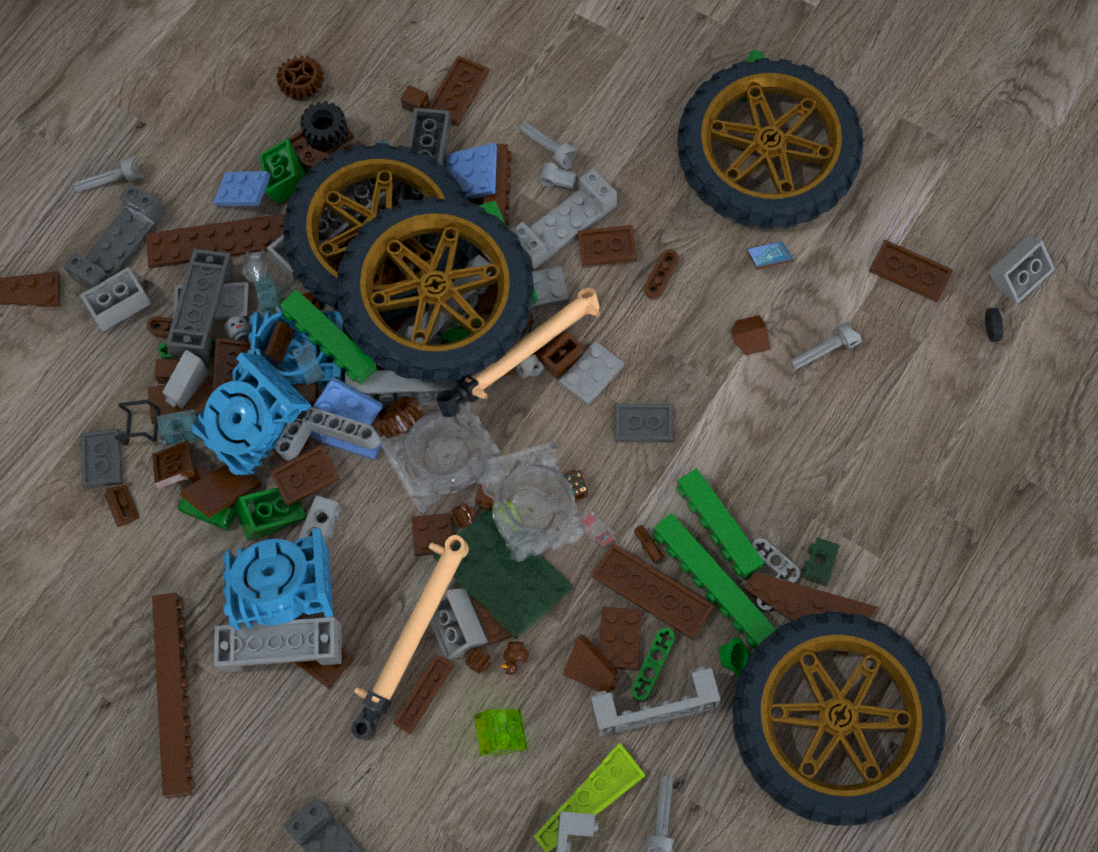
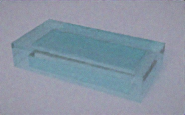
M310 343L292 350L307 385L325 378Z

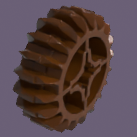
M294 55L292 60L288 58L287 63L282 62V67H278L276 75L280 91L284 92L286 97L290 96L292 100L295 97L299 101L301 97H304L306 100L309 95L313 97V93H318V88H322V83L324 82V73L321 65L309 56L304 58L301 55L300 58H297ZM308 71L312 72L313 76H310Z
M404 397L395 402L393 401L375 417L373 424L376 432L384 439L404 434L423 417L422 406L413 397Z

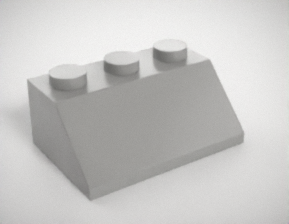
M1026 237L988 272L995 286L1014 303L1018 304L1055 270V267L1043 241Z
M129 267L80 294V297L102 332L151 304Z
M466 589L447 590L430 624L445 659L450 662L467 655L471 648L473 650L476 647L480 648L488 641Z

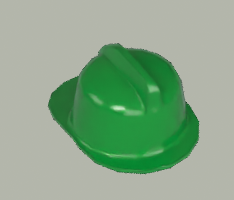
M735 637L729 643L719 646L718 651L720 653L721 665L725 669L733 671L739 679L741 671L751 654L742 639Z

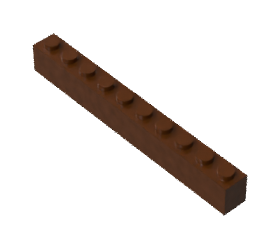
M495 144L497 146L495 194L484 196L483 204L495 201L506 226H509V215H506V210H510V199H507V194H510L511 186L507 181L508 178H511V167H508V162H512V151H508V144ZM481 252V257L490 263L488 258ZM498 283L489 285L483 294H479V314L492 313L497 301Z
M176 592L152 596L162 795L167 799L192 795V789L195 788L194 777H191V769L194 767L193 757L190 756L192 738L189 736L188 728H191V718L187 714V708L190 707V699L188 695L186 696L189 680L185 676V668L188 667L187 657L184 656V649H186V638L183 637L185 620L181 610H184V601Z

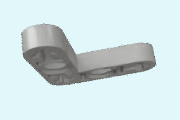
M759 538L752 543L755 550L757 549L756 544L758 546L763 544L765 552L772 551L767 559L764 558L766 553L762 550L758 554L765 562L764 564L777 574L775 578L781 576L784 579L788 574L786 570L791 571L793 569L796 577L791 576L787 581L795 583L798 580L800 569L767 540ZM772 556L779 557L781 564L778 566L772 565L770 558ZM757 598L756 605L759 610L768 612L773 608L768 605L763 607L761 605L762 600Z

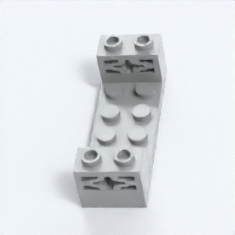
M591 169L579 178V190L531 227H528L522 221L510 230L514 232L520 240L523 250L526 251L531 269L535 270L577 238L579 230H587L617 207V192L594 169Z
M335 617L292 620L284 624L271 626L253 623L252 628H247L246 624H241V630H235L230 625L215 626L214 666L223 673L243 671V666L314 660L318 661L321 665L342 664V624Z
M700 667L691 673L690 685L693 696L682 697L681 701L675 703L672 700L661 703V706L654 708L652 705L640 708L641 711L634 713L632 710L620 713L621 716H617L611 692L601 691L595 693L594 697H591V707L599 737L717 709L720 703V696L712 668Z
M561 811L559 813L556 852H570L571 839H567V835L593 837V834L598 832L599 820L595 819V815Z

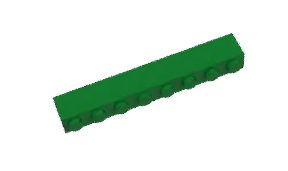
M672 513L653 527V538L655 541L666 547L667 554L680 563L679 567L685 574L689 573L695 586L699 589L702 588L706 592L705 596L711 603H716L720 614L732 621L733 628L736 632L742 633L746 637L745 641L752 649L756 648L776 630Z

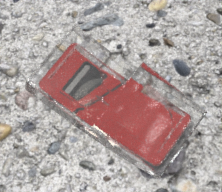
M589 509L575 522L589 538L605 551L619 538L618 533L604 524L602 519Z

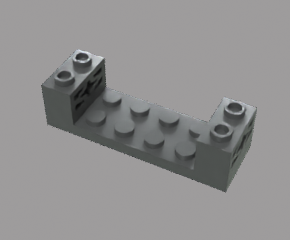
M129 183L119 196L125 208L89 253L82 257L74 252L63 265L71 279L87 289H91L119 273L145 241L146 233H151L166 214L158 198Z
M201 249L193 250L166 342L172 359L180 360L183 353L188 350L200 358L204 364H209L213 350L209 338L223 285L224 283H231L235 271L230 253Z
M314 798L283 825L292 838L306 852H362L317 798Z

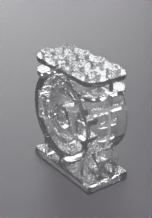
M469 402L461 403L459 405V413L453 417H443L440 411L432 412L419 419L412 426L408 434H399L397 437L394 436L388 440L386 436L381 437L380 445L384 455L420 515L426 513V507L438 501L441 494L462 491L479 479L481 472L485 471L486 474L491 473L490 467L495 466L497 469L501 467L502 459L498 454L500 451L497 445L489 440L490 435L485 428H481L478 416L472 414ZM462 441H464V442L470 447V449H471V451H472V454H471L470 457H469L468 449H467L466 445H465ZM426 442L429 445L428 449L424 445ZM424 455H425V461H426L427 467H428V469H429L430 471H428V470H426V469L424 468V465H423Z
M554 441L483 461L474 476L476 484H481L484 494L494 499L492 509L494 522L501 536L507 539L505 546L512 551L510 558L512 560L516 559L517 562L526 559L528 555L534 554V556H538L547 549L557 550L566 543L573 545L580 541L579 538L585 534L588 528L586 524H581L582 514L576 512L578 505L575 503V496L571 485L558 472L560 465L554 453L556 450ZM518 490H521V491H519L518 493H516V494L514 495V497H513L512 500L510 501L509 507H508V505H507V500H508V498H509L514 492H516V491H518ZM528 508H532L534 512H530ZM560 513L559 516L554 517L553 523L548 530H542L549 524L554 514Z

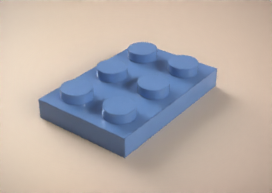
M267 171L225 172L213 203L217 206H259L271 175Z
M332 376L314 403L313 408L371 425L382 409L383 404Z

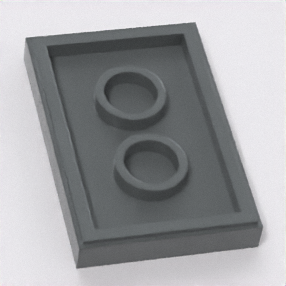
M615 404V442H673V404Z
M119 428L81 433L82 487L84 489L123 484L121 442L115 439L116 435H120Z

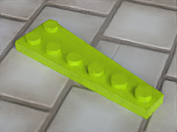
M621 743L610 752L596 770L588 776L585 782L577 788L574 794L534 835V838L544 852H550L557 847L559 813L561 811L594 814L596 816L646 776Z

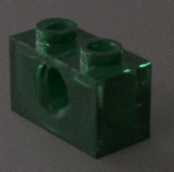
M818 537L815 543L811 542L807 554L811 555L809 561L805 560L801 571L805 573L803 579L827 586L840 545ZM821 558L825 564L819 565L815 562V559Z

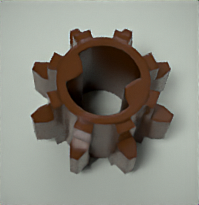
M467 503L451 510L453 514L451 519L459 528L466 527L475 522L474 516L476 514Z
M476 647L475 650L471 648L466 655L467 660L465 664L478 674L481 671L485 672L491 665L489 662L491 657L479 647Z

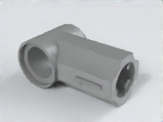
M545 163L539 182L548 187L557 185L573 189L576 184L577 173L559 169L553 163Z

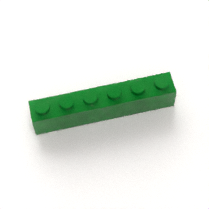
M297 289L280 304L283 311L281 312L282 316L287 321L292 320L295 323V328L300 333L305 332L308 335V340L313 345H319L321 347L320 351L326 357L330 356L333 358V363L340 370L343 368L347 372L346 375L353 382L356 380L361 385L377 370L374 361L367 355H364L347 335Z
M696 468L678 479L677 493L681 498L684 497L686 499L689 510L692 513H696L699 517V524L703 529L708 530L713 544H718L721 548L720 552L723 558L731 562L735 575L737 577L740 576L744 581L753 575L754 572L761 570L765 562L699 470Z

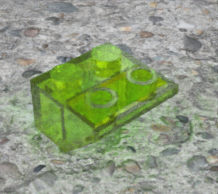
M488 709L474 715L480 756H497L527 750L520 709Z

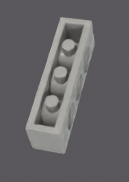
M316 495L299 538L313 536L312 529L320 528L325 543H327L328 538L333 536L335 521H338L341 516L342 510L338 502ZM327 517L326 522L319 523L320 518Z

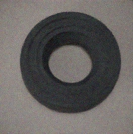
M988 308L985 312V326L990 342H998L1003 338V322L998 308Z

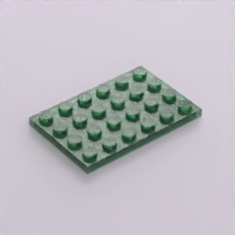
M490 507V510H485L472 521V524L457 534L467 542L469 551L462 558L453 578L517 639L573 589V585L516 530H512L497 516L498 513ZM456 543L453 551L459 550L461 543ZM435 553L433 558L438 562L441 555Z

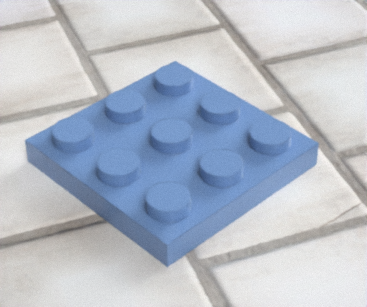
M494 143L446 155V168L452 173L453 178L461 184L466 193L467 200L495 194L497 146Z

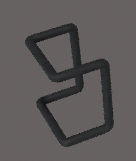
M149 400L118 404L121 409L128 413L126 434L116 435V440L124 445L129 444V437L145 436L152 442L157 441L160 413L158 406ZM148 404L156 410L153 437L146 432L130 433L132 412L125 406Z

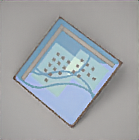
M782 241L746 249L757 270L793 262Z

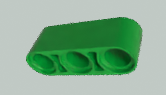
M184 498L181 499L177 507L184 514L224 530H228L236 514L233 509L227 507L208 518Z

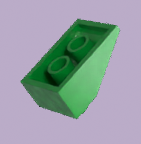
M286 138L259 155L261 170L267 171L271 175L265 193L277 204L292 197L299 181L306 177L291 140Z
M278 487L241 496L234 505L247 541L265 537L307 518L300 501L288 507Z

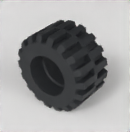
M328 101L323 103L316 102V105L311 104L309 109L306 108L304 110L305 114L301 115L300 125L307 144H310L313 149L316 147L319 151L322 149L329 151L328 149L330 148L334 150L336 149L335 146H341V141H345L346 135H348L345 115L341 108L335 106V103L332 102L328 104ZM323 123L332 124L327 129H316L319 125Z

